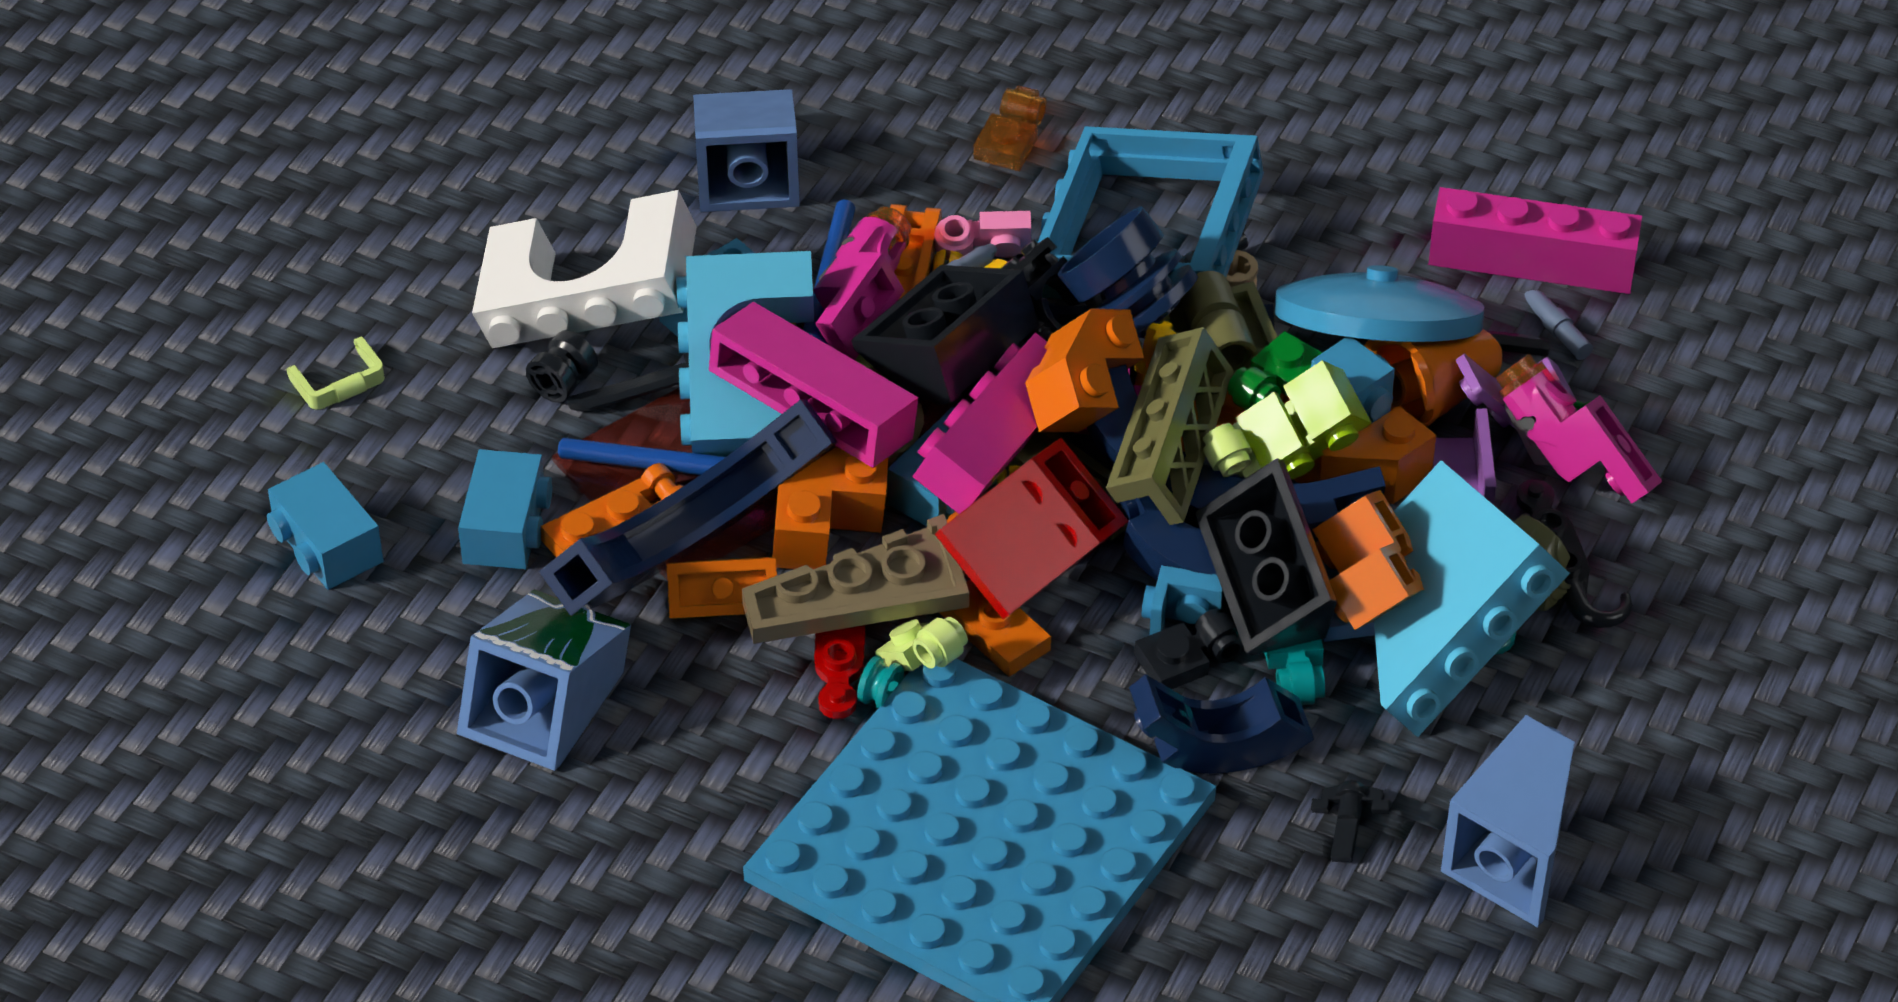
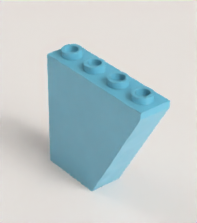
M1442 460L1394 510L1410 536L1413 552L1405 556L1406 564L1410 570L1415 569L1420 574L1424 590L1374 620L1380 703L1417 737L1420 736L1570 574L1539 543Z

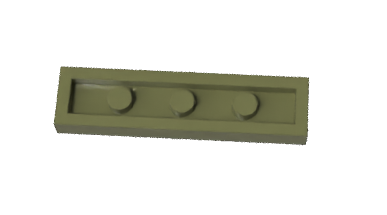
M1204 327L1158 338L1106 489L1116 503L1149 496L1169 525L1185 521L1206 457L1203 452V448L1206 446L1203 437L1216 427L1228 391V384L1234 373V370ZM1206 365L1213 374L1210 384ZM1194 399H1195V401H1196V407H1197V412H1198V421H1197V419H1196V413H1195L1194 402H1193ZM1181 437H1183V443H1184L1185 454H1186L1185 459H1184V456H1183V450H1182V445H1181ZM1168 475H1170L1173 495L1165 485Z

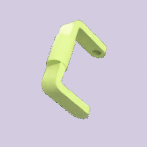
M362 336L354 339V345L358 354L369 367L367 370L354 373L331 383L325 388L314 391L295 365L286 369L291 383L310 408L319 410L332 404L340 403L384 381L383 363Z

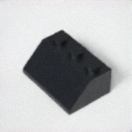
M940 265L851 341L854 350L886 379L919 397L918 400H928L937 405H944L961 398L963 391L979 377L984 376L987 371H991L992 366L998 362L1013 343L1020 346L1022 340L1038 327L1039 323L1023 270Z

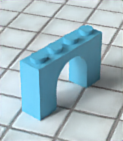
M811 251L686 256V276H677L676 286L678 308L687 307L688 322H678L679 353H689V367L679 368L680 399H690V414H680L681 444L682 446H692V453L727 457L781 415L778 411L709 371L712 329L753 301L790 323L814 322Z

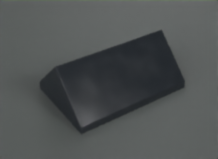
M1276 458L1195 512L1244 650L1249 655H1257L1326 638L1337 604V599L1285 462L1282 459Z

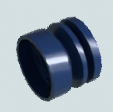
M1142 206L1121 216L1078 250L1058 272V277L1079 302L1089 300L1102 293L1105 298L1097 309L1131 310L1137 333L1146 331L1151 323H1158L1179 304L1180 299L1198 279V275L1190 265L1182 266L1171 272L1182 258L1177 249L1164 252L1155 258L1150 254L1159 244L1164 233Z

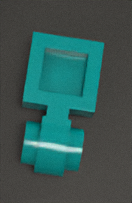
M1321 639L1265 652L1268 669H1276V684L1299 697L1301 705H1312L1315 703V699L1325 697V678L1321 665L1323 664L1324 648Z

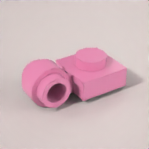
M980 212L979 221L966 220L959 215L948 216L942 219L935 228V250L938 252L946 249L945 259L948 261L950 251L960 252L964 256L973 251L974 246H984L987 244L996 246L997 252L995 256L999 258H1010L1022 254L1020 250L1031 242V212Z

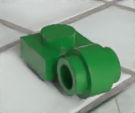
M1284 331L1251 359V368L1241 367L1233 374L1228 384V394L1232 396L1233 403L1244 410L1249 409L1273 392L1278 393L1279 396L1281 393L1288 396L1283 386L1310 369L1311 360L1322 352Z

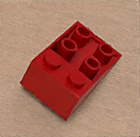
M1060 437L966 508L934 535L1004 620L1093 553L1127 524L1128 519Z

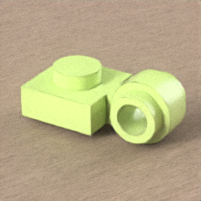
M1237 422L1233 425L1231 423L1222 424L1209 431L1203 437L1206 445L1203 448V452L1214 471L1220 470L1223 477L1237 474L1240 477L1248 478L1261 469Z
M946 617L945 619L936 618L930 623H920L919 620L914 619L894 628L889 633L891 640L877 649L875 654L885 659L886 666H890L895 662L902 665L904 671H914L922 664L931 669L936 666L945 667L962 655L963 646L967 644L968 637L962 625L952 617Z

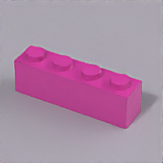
M1440 187L1433 219L1428 265L1630 294L1642 216Z
M754 301L712 329L709 360L710 372L781 414L799 400L807 399L838 441L835 446L870 467L874 468L913 439L919 397Z
M1036 332L1022 348L1013 343L994 366L1000 373L995 376L990 371H987L969 394L974 399V402L970 404L965 399H962L943 423L949 430L944 433L937 427L917 452L925 459L912 477L958 514L976 502L1038 432L1025 384L1032 369L1040 364L1047 351L1044 348L1047 341Z

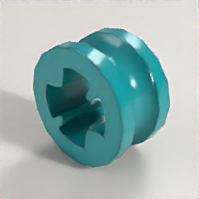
M877 655L872 657L863 670L857 689L858 701L864 704L875 701L876 708L882 707L888 696L904 679V667L895 662L890 666H886L884 658Z

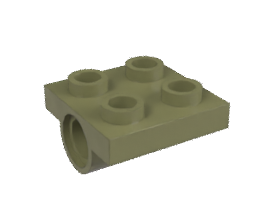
M1203 271L1197 273L1198 279L1195 284L1180 299L1179 304L1157 324H1161L1164 320L1172 323V330L1176 333L1204 327L1234 370V373L1241 367L1251 368V359L1278 337L1254 281L1230 287L1227 278L1219 272ZM1206 365L1210 384L1213 374Z

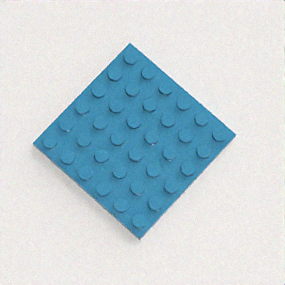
M957 658L945 667L936 666L931 669L922 664L904 677L888 696L883 706H880L743 866L744 881L974 1002H1060L1215 801L1216 785L1181 768L1177 769L1164 764L1161 758Z

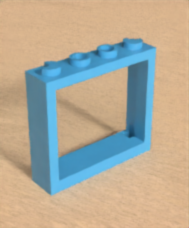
M1085 126L1076 149L1069 152L1068 169L1064 179L1057 181L1055 201L1051 211L1045 212L1043 215L1041 235L1038 243L1048 237L1057 246L1050 254H1054L1058 258L1064 256L1067 261L1072 257L1071 253L1103 174L1221 181L1191 262H1179L1171 272L1182 266L1190 265L1196 274L1203 271H1216L1227 277L1264 175L1258 136ZM1047 284L1044 286L1042 298L1062 299L1055 289Z

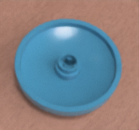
M1372 265L1367 267V272L1320 275L1284 284L1276 290L1274 313L1278 318L1292 325L1332 335L1381 341L1435 342L1463 339L1480 333L1483 329L1485 308L1477 299L1444 285L1398 275V269L1395 267Z

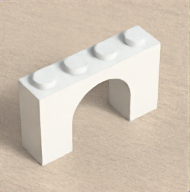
M679 190L631 199L624 239L616 254L596 271L569 281H551L556 253L537 218L490 227L472 314L490 346L497 348L555 337L564 330L577 333L683 313L684 308H678L676 277L686 276V256H692L697 225Z

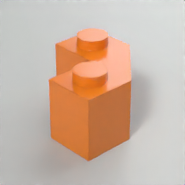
M1090 309L1051 334L1044 347L1047 351L1038 366L1032 369L1025 382L1038 431L1080 432L1119 408L1108 369L1125 364L1128 369L1144 359L1131 310Z
M1398 406L1363 430H1360L1358 432L1359 437L1351 445L1337 451H1331L1329 447L1322 451L1323 455L1314 460V467L1306 474L1294 480L1297 483H1310L1380 466L1386 485L1384 496L1389 504H1394L1412 492L1433 469L1436 434L1402 407Z
M835 447L778 486L772 557H776V568L796 569L807 565L812 569H816L826 565L830 529L881 533L886 500L888 458L872 468L842 449Z
M1381 490L1365 495L1312 529L1319 540L1316 542V547L1320 557L1329 568L1337 569L1339 572L1337 576L1329 580L1337 599L1334 612L1343 622H1350L1354 630L1370 624L1424 590L1420 574L1415 569L1410 570L1406 564L1405 556L1413 552L1410 536Z

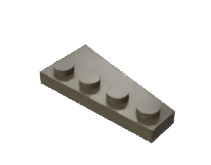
M942 514L928 519L926 528L906 534L901 529L882 536L881 545L857 553L854 548H850L834 554L831 563L819 568L812 569L804 565L742 588V603L753 644L968 608L969 590L962 568L934 535L947 524L945 515Z

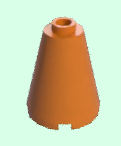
M1483 329L1474 336L1457 340L1435 342L1369 340L1364 345L1374 354L1382 356L1395 369L1391 411L1400 406L1426 427L1467 398L1459 384V381L1464 376L1456 362L1458 357L1465 353L1494 378L1499 374L1502 366V349L1500 344L1489 332Z

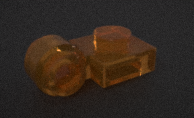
M1020 85L1015 89L1007 88L1001 100L1000 115L991 113L974 143V159L1020 172L1037 141V126L1041 124L1045 115L1046 97L1039 96L1038 90Z

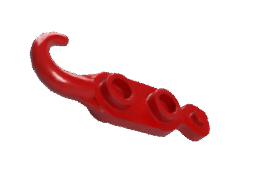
M866 625L815 633V670L820 679L827 683L819 692L818 705L823 715L829 718L843 719L852 715L856 710L857 695L850 684L858 679L864 669Z

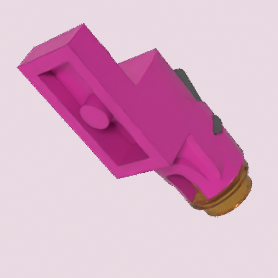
M880 207L875 212L867 214L866 217L858 222L848 238L843 240L841 247L836 252L837 258L819 276V282L813 289L815 296L824 309V312L815 323L829 346L853 360H856L859 353L854 350L851 340L895 304L905 291L894 271L899 264L902 252L909 244L911 225L903 214L890 207Z
M1528 354L1495 378L1502 387L1499 394L1505 402L1504 408L1534 464L1552 465L1559 476L1570 482L1601 461L1606 468L1605 477L1610 486L1619 495H1625L1631 504L1662 482L1601 395L1577 411L1573 405L1576 399L1551 375L1544 363L1541 361L1537 364L1531 354Z

